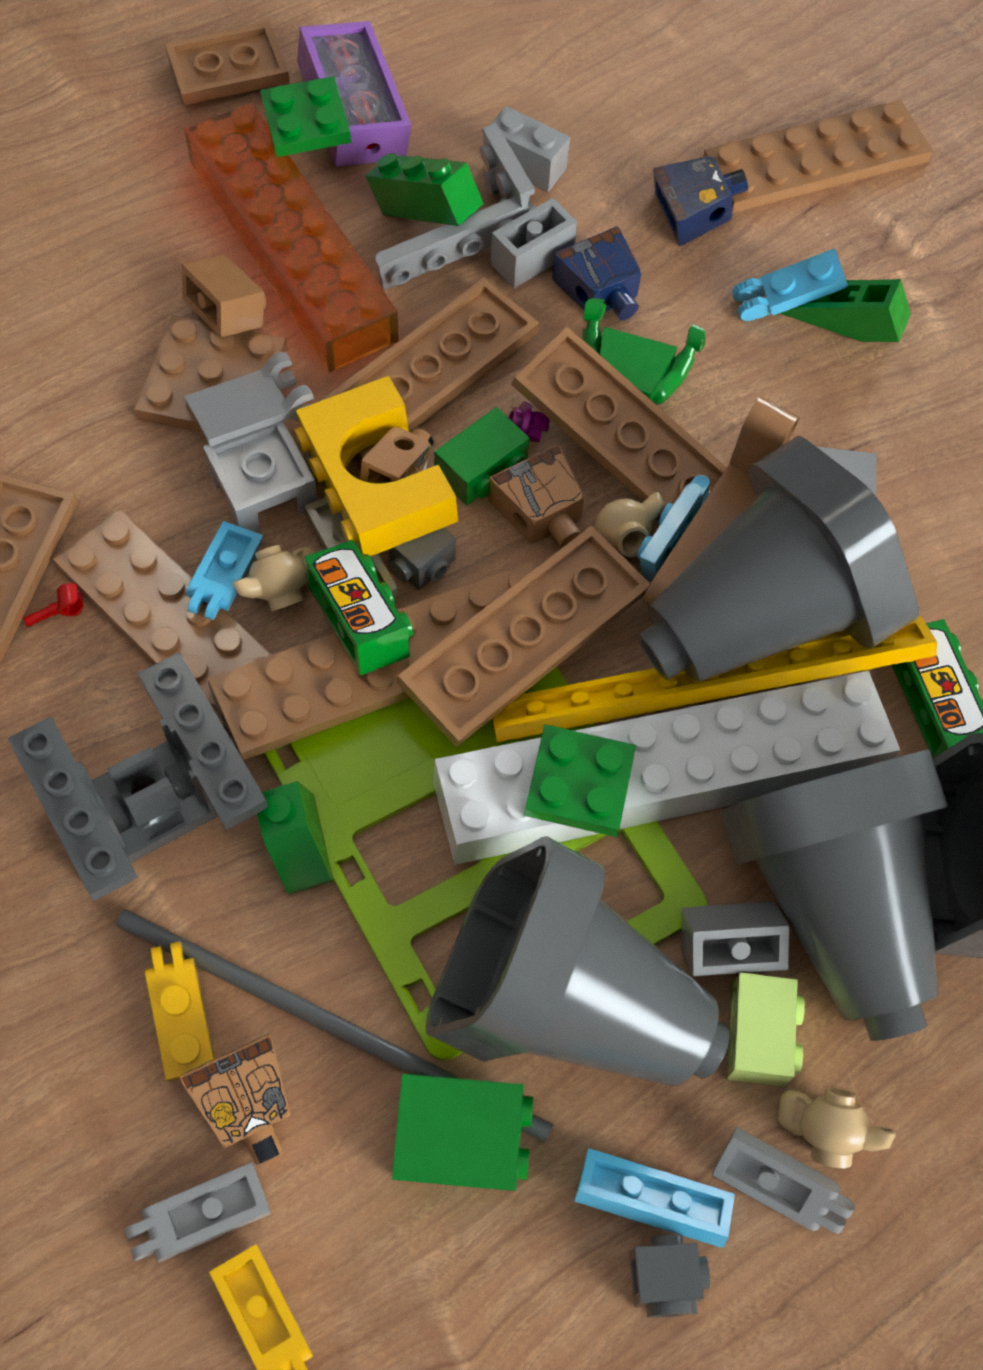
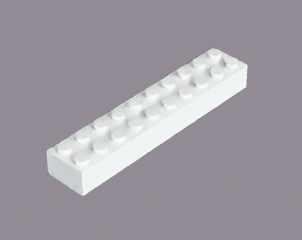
M869 671L575 730L636 745L620 829L735 805L773 791L895 758L900 751ZM541 738L435 759L433 783L454 865L512 853L544 836H548L557 842H563L600 834L524 816Z

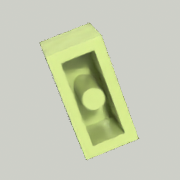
M741 972L738 974L731 985L730 1038L726 1080L785 1087L795 1077V1073L799 1074L801 1072L803 1046L796 1043V1025H801L803 1022L805 1001L803 996L797 995L798 979Z

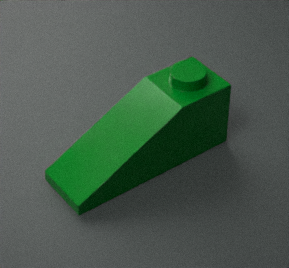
M901 279L846 280L848 286L845 289L780 313L861 342H899L911 315Z

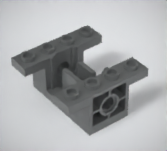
M180 652L137 673L143 687L161 716L162 720L159 722L167 741L153 749L149 747L108 768V772L93 780L90 779L82 762L76 763L52 717L7 738L93 902L138 878L131 863L216 817L219 818L223 827L227 830L268 808L267 800Z

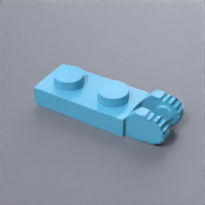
M834 248L761 276L760 279L749 278L744 282H740L733 287L732 295L735 301L743 302L739 306L740 308H738L741 320L750 321L769 314L774 316L843 290L848 285Z

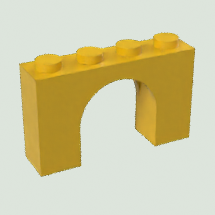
M389 375L296 410L300 426L294 429L297 443L302 453L310 452L312 458L309 459V464L317 483L324 481L328 489L324 490L325 497L332 513L340 512L344 519L340 521V526L346 541L353 540L362 555L368 554L373 556L459 522L456 495L439 465L389 483L365 482L355 478L346 470L348 464L357 453L377 444L392 427H399L409 431L405 404Z

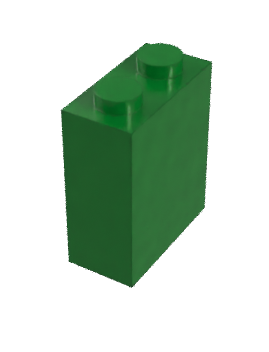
M402 1074L392 1180L516 1191L518 1180L528 1179L530 1149L520 1148L522 1127L531 1128L534 1096L524 1095V1084Z

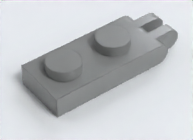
M738 1127L732 1133L712 1173V1176L813 1231L818 1230L821 1225L831 1232L841 1233L846 1225L845 1218H850L855 1210L854 1203L849 1198L840 1194L841 1187L836 1181Z
M251 1162L146 1207L141 1211L143 1220L125 1228L124 1232L128 1241L146 1234L149 1236V1241L131 1249L134 1261L155 1254L157 1262H161L271 1214L255 1166Z

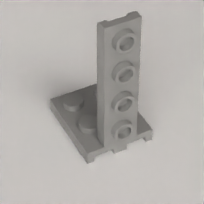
M497 123L482 128L484 146L480 147V153L487 168V172L483 173L486 188L491 195H497L498 203L473 213L460 226L444 225L378 252L375 256V261L384 290L396 285H402L410 279L432 270H438L446 264L466 256L475 255L480 250L490 247L492 232L535 208L530 202V195L535 194V188Z

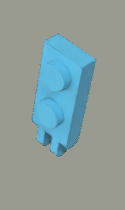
M698 475L690 484L686 485L674 504L668 503L660 516L659 528L653 537L648 535L643 540L637 557L640 559L641 575L647 581L652 582L710 494V481L707 476Z
M225 521L222 522L188 585L186 596L191 598L188 612L198 614L202 604L207 603L204 617L214 620L220 608L226 611L230 609L238 593L232 583L247 576L256 558L255 552H258L262 546V534Z

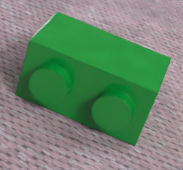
M495 407L435 450L434 466H440L455 495L467 506L478 497L484 498L489 495L491 476L528 459L530 438L499 408Z

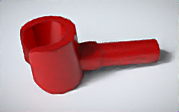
M74 583L60 585L57 588V602L51 603L49 606L24 617L23 620L26 626L30 627L53 615L61 614L70 617L79 615L84 606L83 593L81 591L78 592L77 585Z

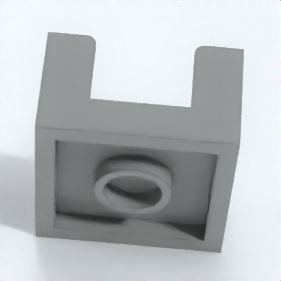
M283 421L211 447L209 444L203 446L209 475L215 487L222 488L230 504L233 522L239 527L258 532L260 530L258 512L296 498L297 510L299 514L305 513L304 505L317 500L315 479Z

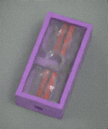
M371 22L300 27L297 64L305 82L335 76L349 125L351 143L328 147L335 167L375 163L381 157L390 153L407 156L411 123Z

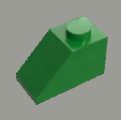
M298 781L262 792L268 804V808L257 813L262 839L287 893L291 895L333 882L314 794Z

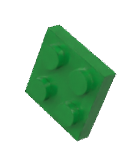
M335 76L260 90L276 157L351 143L350 129Z
M544 724L524 816L617 837L620 830L636 745Z

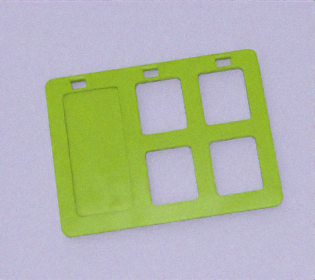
M556 667L525 693L569 684L558 667ZM408 698L289 743L299 762L290 766L287 770L275 749L265 752L264 755L281 786L298 781L314 794L333 880L427 1052L436 1060L449 1061L464 1052L427 1034L426 1019L430 1006L420 1012L407 987L422 981L431 999L436 990L411 944L415 938L467 911L477 889L489 870L499 859L510 853L481 859L479 863L402 904L392 906L387 903L355 846L353 839L359 833L436 795L433 783L435 759L541 738L542 734L497 742L492 720H490L456 747L415 702ZM593 723V724H588V725H583V726L568 728V730L575 731V730H580V729L595 727V725H594V723ZM654 821L620 829L619 833L624 835L663 898L661 903L627 922L653 945H657L681 931V907L707 906V899L659 823ZM596 834L559 843L577 852L607 835ZM354 859L364 879L351 887L339 864H344Z

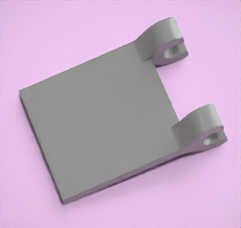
M279 352L271 356L258 371L184 396L210 447L287 419L298 421L296 410L303 408L301 405L307 401L314 400V397L307 385L294 388L286 399L279 390V388L287 389L296 384V379L290 370L279 373L283 368L292 366L286 352Z

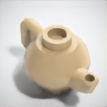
M655 492L643 502L629 498L612 501L606 504L599 512L594 528L622 556H637L643 540L648 535L651 536L653 520L658 517L664 508L662 494Z
M279 544L255 552L257 561L252 563L248 577L236 580L232 585L241 596L268 601L271 612L303 601L300 589L302 586H308L304 557L315 552L310 547H301L292 553L289 551L282 552Z
M829 1087L826 1088L825 1095L818 1096L814 1100L807 1094L795 1090H786L781 1095L778 1113L779 1123L795 1136H804L806 1141L813 1145L812 1160L821 1165L833 1168H849L852 1165L853 1153L861 1150L875 1152L890 1149L896 1132L892 1129L872 1126L861 1104L855 1101L856 1094L852 1091Z

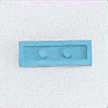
M588 1148L574 1202L724 1248L729 1236L735 1193Z

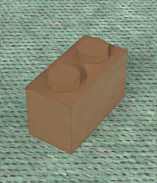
M225 254L182 264L183 300L220 338L263 327V310L266 308V297L262 288L257 286Z

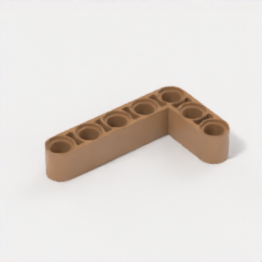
M761 396L757 399L741 428L729 465L652 580L643 598L644 603L650 605L757 498L750 481L749 466L790 441L798 424L799 416Z

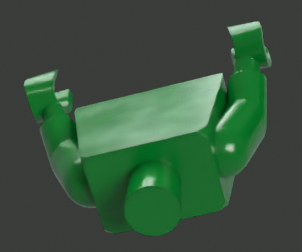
M588 299L585 304L583 321H587L586 329H583L582 340L656 405L663 404L683 384L695 361L693 359L695 352L700 353L704 348L706 342L705 330L691 324L687 334L686 346L676 355L677 346L604 327L602 333L599 328V322L602 320L606 310V304H603L605 299Z

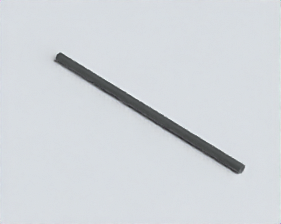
M127 909L118 918L117 927L155 946H161L163 950L171 953L170 943L180 941L184 959L194 958L196 967L408 1074L463 1079ZM533 1114L531 1128L522 1127V1131L545 1143L553 1124Z

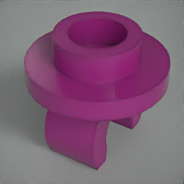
M524 401L519 408L513 407L508 418L530 438V442L539 443L542 431L547 432L549 430L550 419L540 411L532 412L531 403Z

